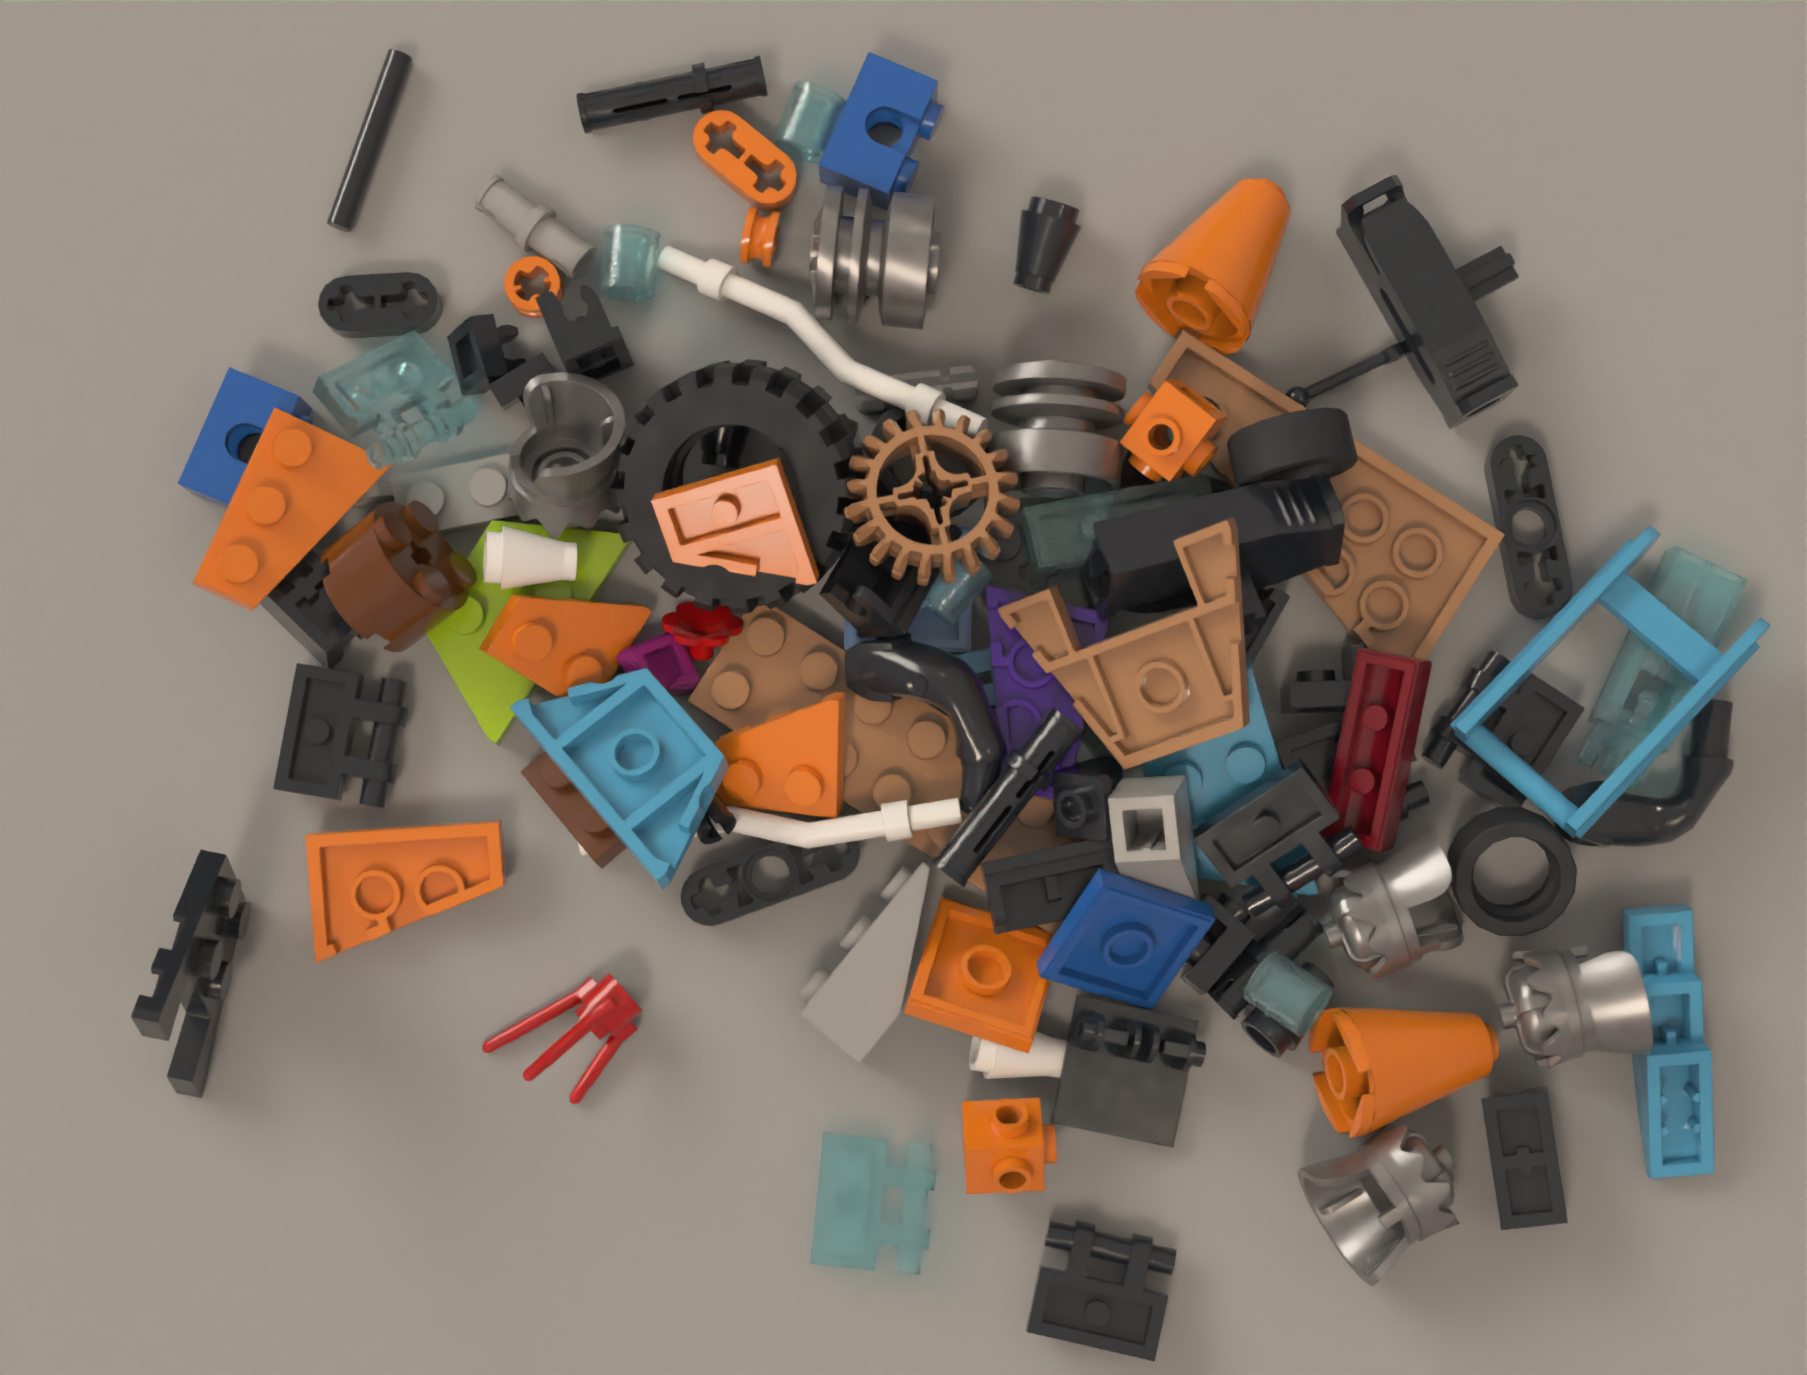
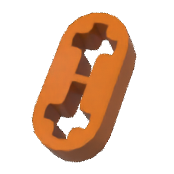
M716 110L707 113L699 119L694 128L693 143L698 160L706 169L749 204L761 211H778L784 209L793 201L798 187L797 172L794 163L783 151L741 117L730 111ZM728 130L733 131V145L743 155L737 159L723 148L719 149L715 154L711 153L712 146L708 135L714 131L722 136ZM754 163L767 174L774 172L776 168L780 169V180L783 188L779 192L771 187L767 188L763 193L757 191L759 188L758 177L749 168L750 165Z

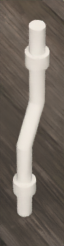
M666 246L662 250L658 259L659 269L696 284L699 293L722 303L730 299L787 324L841 383L905 410L906 418L909 411H918L923 426H931L934 410L941 408L945 411L946 416L944 427L955 429L960 416L967 415L970 418V425L966 435L974 439L980 431L987 428V418L946 401V394L923 383H919L916 387L855 361L800 302L738 276V270L735 267L715 258L709 259L706 262L671 246Z
M959 797L909 806L908 800L881 804V811L815 822H804L736 806H726L737 821L732 832L807 849L886 836L887 842L914 838V831L963 823V813ZM710 818L718 833L725 832L719 823L716 824ZM578 843L581 855H588L587 852Z

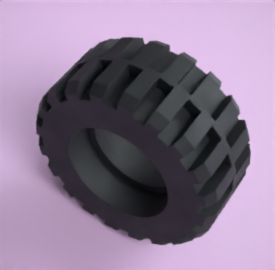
M747 359L742 363H730L727 360L712 363L704 368L691 371L658 390L646 400L648 404L642 411L633 415L624 432L628 437L625 444L617 449L612 465L613 469L619 471V480L610 487L611 503L613 507L622 508L624 520L616 526L623 543L633 540L641 554L634 561L645 575L652 569L658 572L665 579L660 588L676 599L685 592L696 597L694 607L713 612L719 605L730 606L731 614L751 613L757 606L766 605L770 610L786 604L796 594L800 592L805 593L815 585L796 584V578L757 572L756 576L729 572L726 568L719 565L698 567L672 561L651 500L656 493L684 485L683 469L689 452L704 435L713 430L727 426H746L770 437L788 456L798 481L799 496L796 507L820 574L817 583L841 557L855 533L859 523H853V520L847 519L844 509L853 503L859 502L848 498L857 496V494L850 492L847 482L852 479H860L858 474H853L848 469L852 456H863L862 447L855 448L850 433L854 430V427L847 415L843 413L839 416L828 403L833 397L819 385L812 388L802 382L801 373L786 366L780 370L767 367V361Z

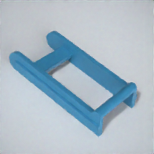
M1651 525L1634 541L1630 538L1450 724V727L1455 730V736L1573 838L1576 836L1581 839L1760 648L1757 644L1758 640L1771 626L1760 617L1725 654H1722L1627 573L1644 557L1660 537L1661 533ZM1599 603L1692 681L1695 686L1588 800L1578 808L1482 724Z

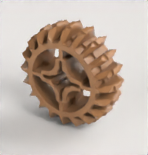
M941 408L934 410L931 426L922 425L921 416L916 410L907 413V431L903 432L892 419L884 421L882 431L887 443L876 436L867 435L863 439L862 447L870 458L852 456L848 469L853 474H858L860 479H852L847 482L850 492L857 494V496L848 498L859 502L846 507L844 514L847 519L853 520V523L867 522L853 534L855 545L863 546L876 540L878 544L870 554V563L878 566L889 555L893 556L896 560L891 576L897 580H900L905 575L907 564L919 567L916 580L917 584L921 586L928 584L931 568L940 569L941 579L944 584H953L956 578V562L960 563L966 573L974 576L981 567L975 551L985 558L995 560L1001 549L992 536L1008 539L1011 537L1014 525L1001 515L1016 514L1020 507L1019 499L1012 495L1004 494V492L1010 491L1017 486V474L1010 471L996 472L1008 461L1009 454L1004 448L997 449L987 454L984 450L988 447L993 434L989 429H984L974 439L967 436L970 425V418L967 415L960 416L955 429L944 427L946 416L945 411ZM934 452L944 453L958 459L972 471L976 478H970L969 473L952 474L945 471L939 466ZM911 454L913 478L907 484L893 488L892 495L877 498V486L886 470L897 460ZM925 475L927 484L932 487L933 493L936 496H942L937 520L935 511L930 509L927 499H920ZM983 497L984 512L981 520L969 533L952 542L949 533L951 526L949 515L957 509L968 507L971 499ZM892 516L894 522L910 520L917 523L923 528L927 541L931 545L918 543L902 536L891 527L885 517Z

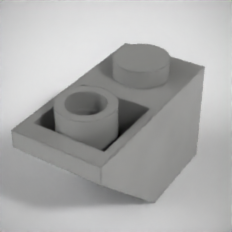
M1186 775L1122 778L1108 797L1114 859L1120 875L1200 900Z

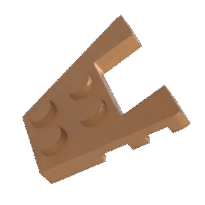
M1234 516L1173 541L1198 604L1196 606L1086 647L1081 646L1057 585L997 608L1001 618L1010 629L1016 628L1035 651L1032 656L1046 673L1052 672L1074 699L1073 707L1125 770L1242 729L1250 723L1238 527Z

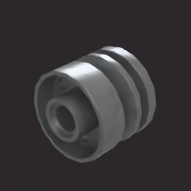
M827 185L824 203L814 221L810 251L809 284L811 285L815 302V319L832 321L836 293L848 294L847 322L857 323L861 315L865 296H877L882 326L923 330L927 295L936 296L942 232L933 231L935 195L894 192L890 200L886 219L881 220L873 219L869 189L859 188L855 217L843 216L844 187Z
M1065 360L1007 364L996 368L993 373L992 390L1003 397L993 400L991 416L999 421L1018 426V429L992 435L988 453L1004 448L1009 454L1008 461L996 472H1015L1018 476V483L1011 490L1020 491L1035 497L1069 499L1117 491L1121 485L1123 445L1116 439L1096 434L1095 431L1121 425L1124 421L1125 410L1113 402L1123 400L1126 395L1127 379L1119 372Z

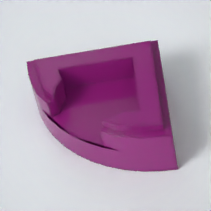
M669 632L624 649L616 656L617 661L626 673L647 668L671 696L691 694L701 680L685 646L675 642L673 634Z

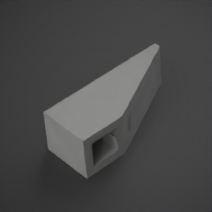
M923 862L914 873L905 865L900 869L880 894L889 904L878 918L872 923L863 915L839 945L848 952L847 956L833 973L822 965L798 995L807 1002V1005L799 1015L859 1064L900 1015L930 872V868Z

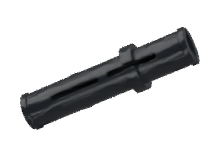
M755 56L753 59L705 68L703 62L691 65V72L648 81H639L633 84L585 94L583 92L577 93V104L585 134L592 133L594 130L637 121H646L656 117L699 108L702 114L714 111V105L757 96H768L760 56Z
M1051 706L1048 714L1017 754L1011 750L1004 758V761L1008 763L1006 768L978 804L970 811L967 818L938 855L933 857L931 862L958 884L965 887L968 879L996 843L1004 836L1007 829L1039 788L1044 792L1052 783L1048 777L1078 738L1082 737L1085 732Z

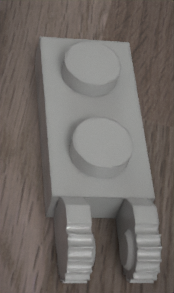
M509 453L390 477L391 482H376L352 506L353 508H365L389 501H395V503L407 506L413 500H417L425 504L434 513L439 524L438 531L442 535L488 526L492 520L508 522L521 519L514 500L507 501Z

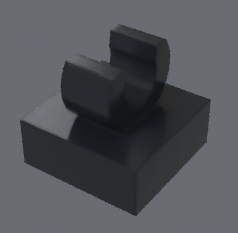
M494 314L470 316L447 336L462 396L486 393L490 390L489 384L526 362L524 358L510 360L504 357L501 344L510 343L519 335L517 327L502 325L497 328Z
M542 352L488 386L505 411L520 401L524 406V389L532 378L541 374L555 373Z

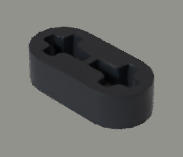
M411 272L351 275L335 278L325 285L320 293L318 302L320 315L333 332L347 338L402 336L424 333L436 325L441 317L443 306L440 295L430 280L421 274ZM416 289L423 300H428L427 305L417 307L416 317L408 318L400 307H386V303L407 300L408 290ZM353 293L359 303L375 304V308L355 310L353 321L346 322L338 311H334V306H340L345 303V294Z

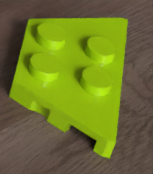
M492 520L467 557V560L475 570L477 581L468 588L466 603L427 635L487 738L497 745L501 744L517 719L510 706L519 700L530 699L538 685L479 649L480 645L512 594L537 595L550 599L579 598L594 601L632 544V541L623 543L620 533L565 528L558 538H552L563 542H577L575 581L559 580L503 590L499 589V583H484L483 560L486 531L501 532L502 526L552 538L543 525Z

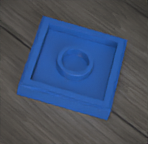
M1099 868L1037 960L1039 975L1047 980L1139 1008L1152 1010L1216 920L1211 904Z

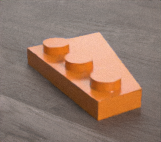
M274 407L191 585L252 612L371 486L380 479L393 463Z
M502 820L313 832L305 835L315 963L503 887L507 881Z

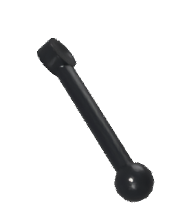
M1402 342L1396 343L1380 353L1306 388L1300 386L1291 387L1285 395L1306 408L1310 399L1384 364H1390L1404 357L1407 352Z

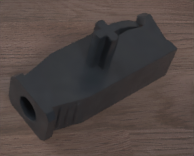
M1391 175L1353 195L1341 204V226L1336 230V234L1397 342H1402L1407 352L1406 358L1441 411L1449 429L1462 424L1505 400L1519 385L1513 374L1511 375L1488 325L1474 302L1518 279L1519 276L1513 267L1515 261L1511 254H1506L1502 246H1498L1455 269L1428 221L1420 211L1407 201L1403 185L1397 175ZM1384 194L1388 199L1383 205L1363 215V205Z
M1321 472L1311 475V478L1255 483L1094 522L1095 540L1083 566L1085 584L1098 619L1113 617L1120 609L1146 614L1160 613L1197 604L1173 541L1234 516L1238 527L1244 635L1253 633L1254 626L1265 624L1267 621L1266 614L1255 589L1275 585L1324 565L1329 567L1340 562L1345 518L1328 474ZM1106 569H1108L1110 589L1108 596L1105 598L1099 580Z

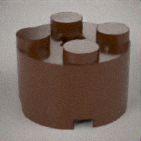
M413 500L407 506L395 502L382 503L322 552L320 564L327 561L329 563L331 573L322 581L326 593L338 613L352 629L366 640L376 633L390 641L383 649L391 652L407 650L464 606L468 598V588L477 581V576L471 563L463 555L454 552L446 539L438 531L439 524L434 513L425 504L417 500Z

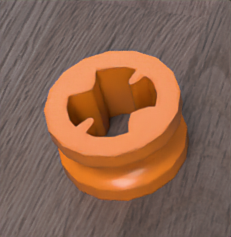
M750 207L748 209L742 234L740 263L749 264L750 260L759 259L762 261L763 267L770 269L773 267L779 241L781 212L773 211L770 216L764 217L759 214L758 208Z
M528 256L515 261L508 269L504 279L505 292L512 306L521 315L530 318H543V315L535 297L540 295L534 294L529 301L521 299V297L525 296V292L519 283L524 277L534 281L539 273L544 274L547 277L543 279L546 288L550 289L549 292L552 291L560 303L564 296L563 282L555 266L547 259L538 256Z

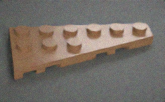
M1184 330L1147 387L1154 396L1165 380L1179 378L1229 417L1211 440L1218 449L1209 461V464L1222 480L1227 482L1233 489L1237 488L1227 448L1229 437L1240 429L1258 421L1307 409ZM1353 438L1358 461L1349 470L1329 478L1345 518L1340 562L1329 567L1324 565L1303 573L1301 576L1356 642L1364 643V648L1427 659L1505 534Z

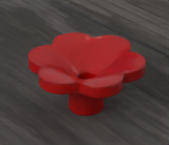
M689 601L678 604L675 612L666 613L662 617V628L666 632L673 634L675 642L689 646V656L691 658L702 661L709 660L714 656V647L726 645L730 637L739 635L743 630V621L740 617L731 615L729 606L719 605L712 612L694 607V602Z

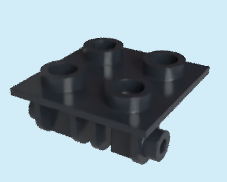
M1077 995L1051 1123L1173 1148L1189 1069L1191 1066L1201 1067L1206 1056L1205 1042L1196 1040L1199 1021Z

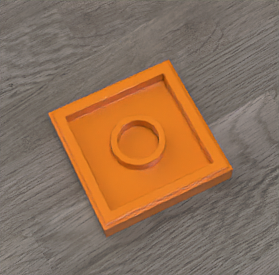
M940 897L904 1014L1029 1053L1050 980L1040 977L1036 962L1053 938V935L1036 927L995 935L990 912Z

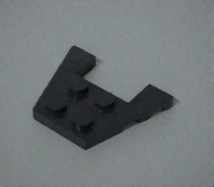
M201 849L173 914V921L180 923L172 949L159 948L151 966V973L159 975L153 996L139 994L131 1015L142 1036L169 1041L180 1003L182 1004L186 1014L167 1078L176 1093L202 1098L223 1001L231 985L233 974L232 960L237 939L242 940L245 936L251 913L250 902H247L241 890V881L236 878L227 855Z

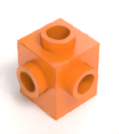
M1181 379L1165 380L1154 396L1148 392L1144 393L1129 410L1123 423L1129 426L1130 429L1119 443L1133 453L1128 459L1129 462L1153 481L1160 482L1164 477L1171 482L1183 478L1186 473L1196 477L1216 453L1218 447L1211 440L1229 417ZM1169 427L1174 435L1173 442L1168 438L1167 432Z
M1040 1098L962 1101L966 1194H1013L1028 1191H1045V1164L1057 1162L1055 1125L1042 1124Z

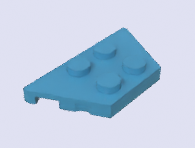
M1250 660L1246 661L1250 723L1234 732L1144 763L1148 777L1186 775L1192 833L1195 828L1283 771ZM1193 837L1197 877L1226 882ZM1301 843L1275 860L1274 864L1282 870L1308 853L1307 849ZM1252 875L1240 884L1256 887L1259 885V882ZM1316 879L1296 891V893L1307 896L1318 894Z
M647 668L617 675L612 681L598 684L590 682L567 688L569 696L532 704L530 699L527 698L511 705L510 708L518 721L663 890L671 883L729 767L721 751Z

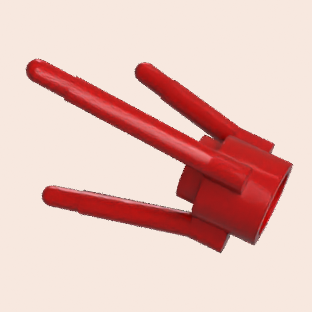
M610 973L598 983L590 976L575 991L485 1041L482 1045V1050L485 1053H491L583 1003L575 1011V1014L581 1020L543 1052L522 1074L524 1080L532 1081L590 1031L599 1040L610 1032L611 1035L569 1095V1101L572 1104H578L590 1087L593 1086L621 1044L638 1030L631 1021L643 1010Z

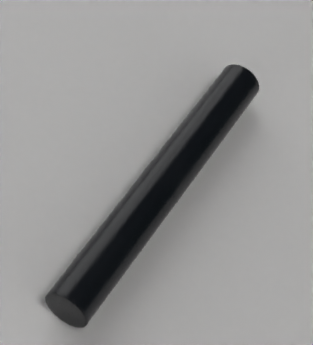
M389 49L327 220V224L333 228L351 232L412 58L406 53L395 49Z

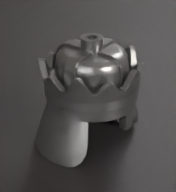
M556 372L541 374L532 378L525 386L523 394L524 406L531 427L520 435L514 446H508L510 459L508 465L507 501L514 500L522 521L538 519L552 538H558L565 528L579 527V525L587 529L592 528L601 512L605 509L615 514L619 513L621 507L612 506L610 487L619 480V471L613 469L612 465L624 433L625 413L621 402L613 391L591 377L576 373Z
M1430 828L1409 841L1385 861L1377 864L1370 862L1362 866L1344 868L1332 876L1338 879L1341 886L1332 890L1327 898L1333 921L1322 925L1331 949L1343 946L1345 954L1349 957L1351 963L1357 968L1364 969L1366 973H1370L1372 979H1377L1378 982H1381L1399 970L1410 967L1411 962L1422 959L1423 954L1431 951L1454 949L1463 943L1462 927L1446 891L1452 881L1451 867Z
M1586 945L1559 951L1553 948L1544 951L1510 952L1512 961L1523 962V964L1511 968L1504 979V988L1508 1002L1497 1004V1013L1502 1029L1516 1028L1521 1048L1526 1054L1535 1057L1536 1067L1548 1065L1549 1069L1570 1059L1582 1057L1584 1053L1591 1051L1650 1055L1653 1048L1651 1014L1640 968L1633 955L1625 951H1612L1578 965L1576 959L1587 957L1589 954Z
M1390 1124L1381 1127L1368 1140L1360 1144L1358 1150L1351 1155L1325 1160L1297 1170L1302 1190L1323 1229L1350 1267L1370 1286L1376 1285L1387 1274L1410 1244L1417 1240L1423 1241L1432 1234L1460 1224L1455 1218L1456 1215L1450 1209L1455 1201V1192L1452 1185L1453 1177L1450 1173L1455 1168L1452 1157L1442 1145L1431 1150L1426 1139L1416 1131L1408 1129L1407 1125H1401L1392 1129Z

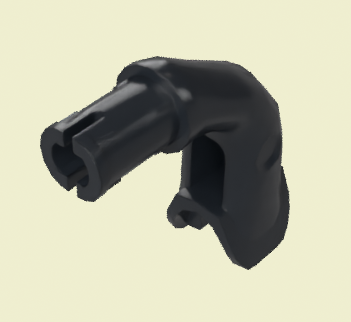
M909 632L901 635L878 636L876 640H866L854 644L845 653L846 684L854 693L870 701L892 703L902 698L925 701L940 708L949 716L956 738L955 754L961 759L962 766L960 806L961 810L970 813L999 777L1001 759L1007 755L1004 736L980 678L966 661L946 650L911 640V633Z
M1711 699L1691 720L1688 755H1682L1681 773L1674 794L1654 798L1624 792L1581 839L1576 836L1574 838L1571 837L1555 822L1554 827L1563 838L1570 842L1599 848L1609 846L1643 847L1670 843L1693 829L1717 792L1731 775L1734 767V761L1728 759L1733 703ZM1605 781L1586 782L1567 788L1562 794L1580 808Z

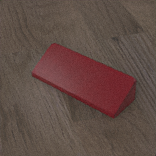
M1358 647L1328 796L1339 810L1340 818L1322 830L1329 838L1351 825L1362 839L1364 848L1383 852L1394 847L1432 667L1431 660Z

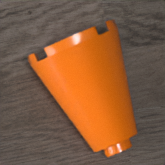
M1246 178L1240 180L1142 268L1141 273L1136 279L1140 280L1139 285L1135 289L1136 299L1145 313L1163 331L1175 338L1180 330H1184L1223 356L1237 353L1241 349L1244 342L1250 337L1291 216V208L1286 200L1284 191L1276 183L1265 178Z
M1332 1007L1317 1011L1311 1023L1309 1035V1053L1321 1052L1324 1072L1312 1075L1323 1111L1339 1134L1350 1132L1348 1138L1371 1133L1488 1076L1491 1073L1493 1061H1496L1499 1056V1044L1494 1029L1490 1024L1484 1023L1476 1013Z

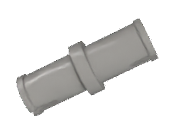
M498 175L492 176L479 190L474 201L476 203L474 208L485 213L515 235V244L524 251L535 250L565 272L571 280H577L588 270L596 256L595 251L597 248L590 243L588 244L556 220V212L544 203L535 205L505 183L504 179Z

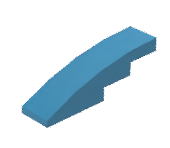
M1686 904L1622 909L1623 948L1625 952L1633 955L1638 962L1649 1003L1653 1030L1651 1054H1631L1646 1173L1650 1179L1713 1174L1715 1170L1712 1050L1704 1043L1702 979L1694 971L1693 910Z

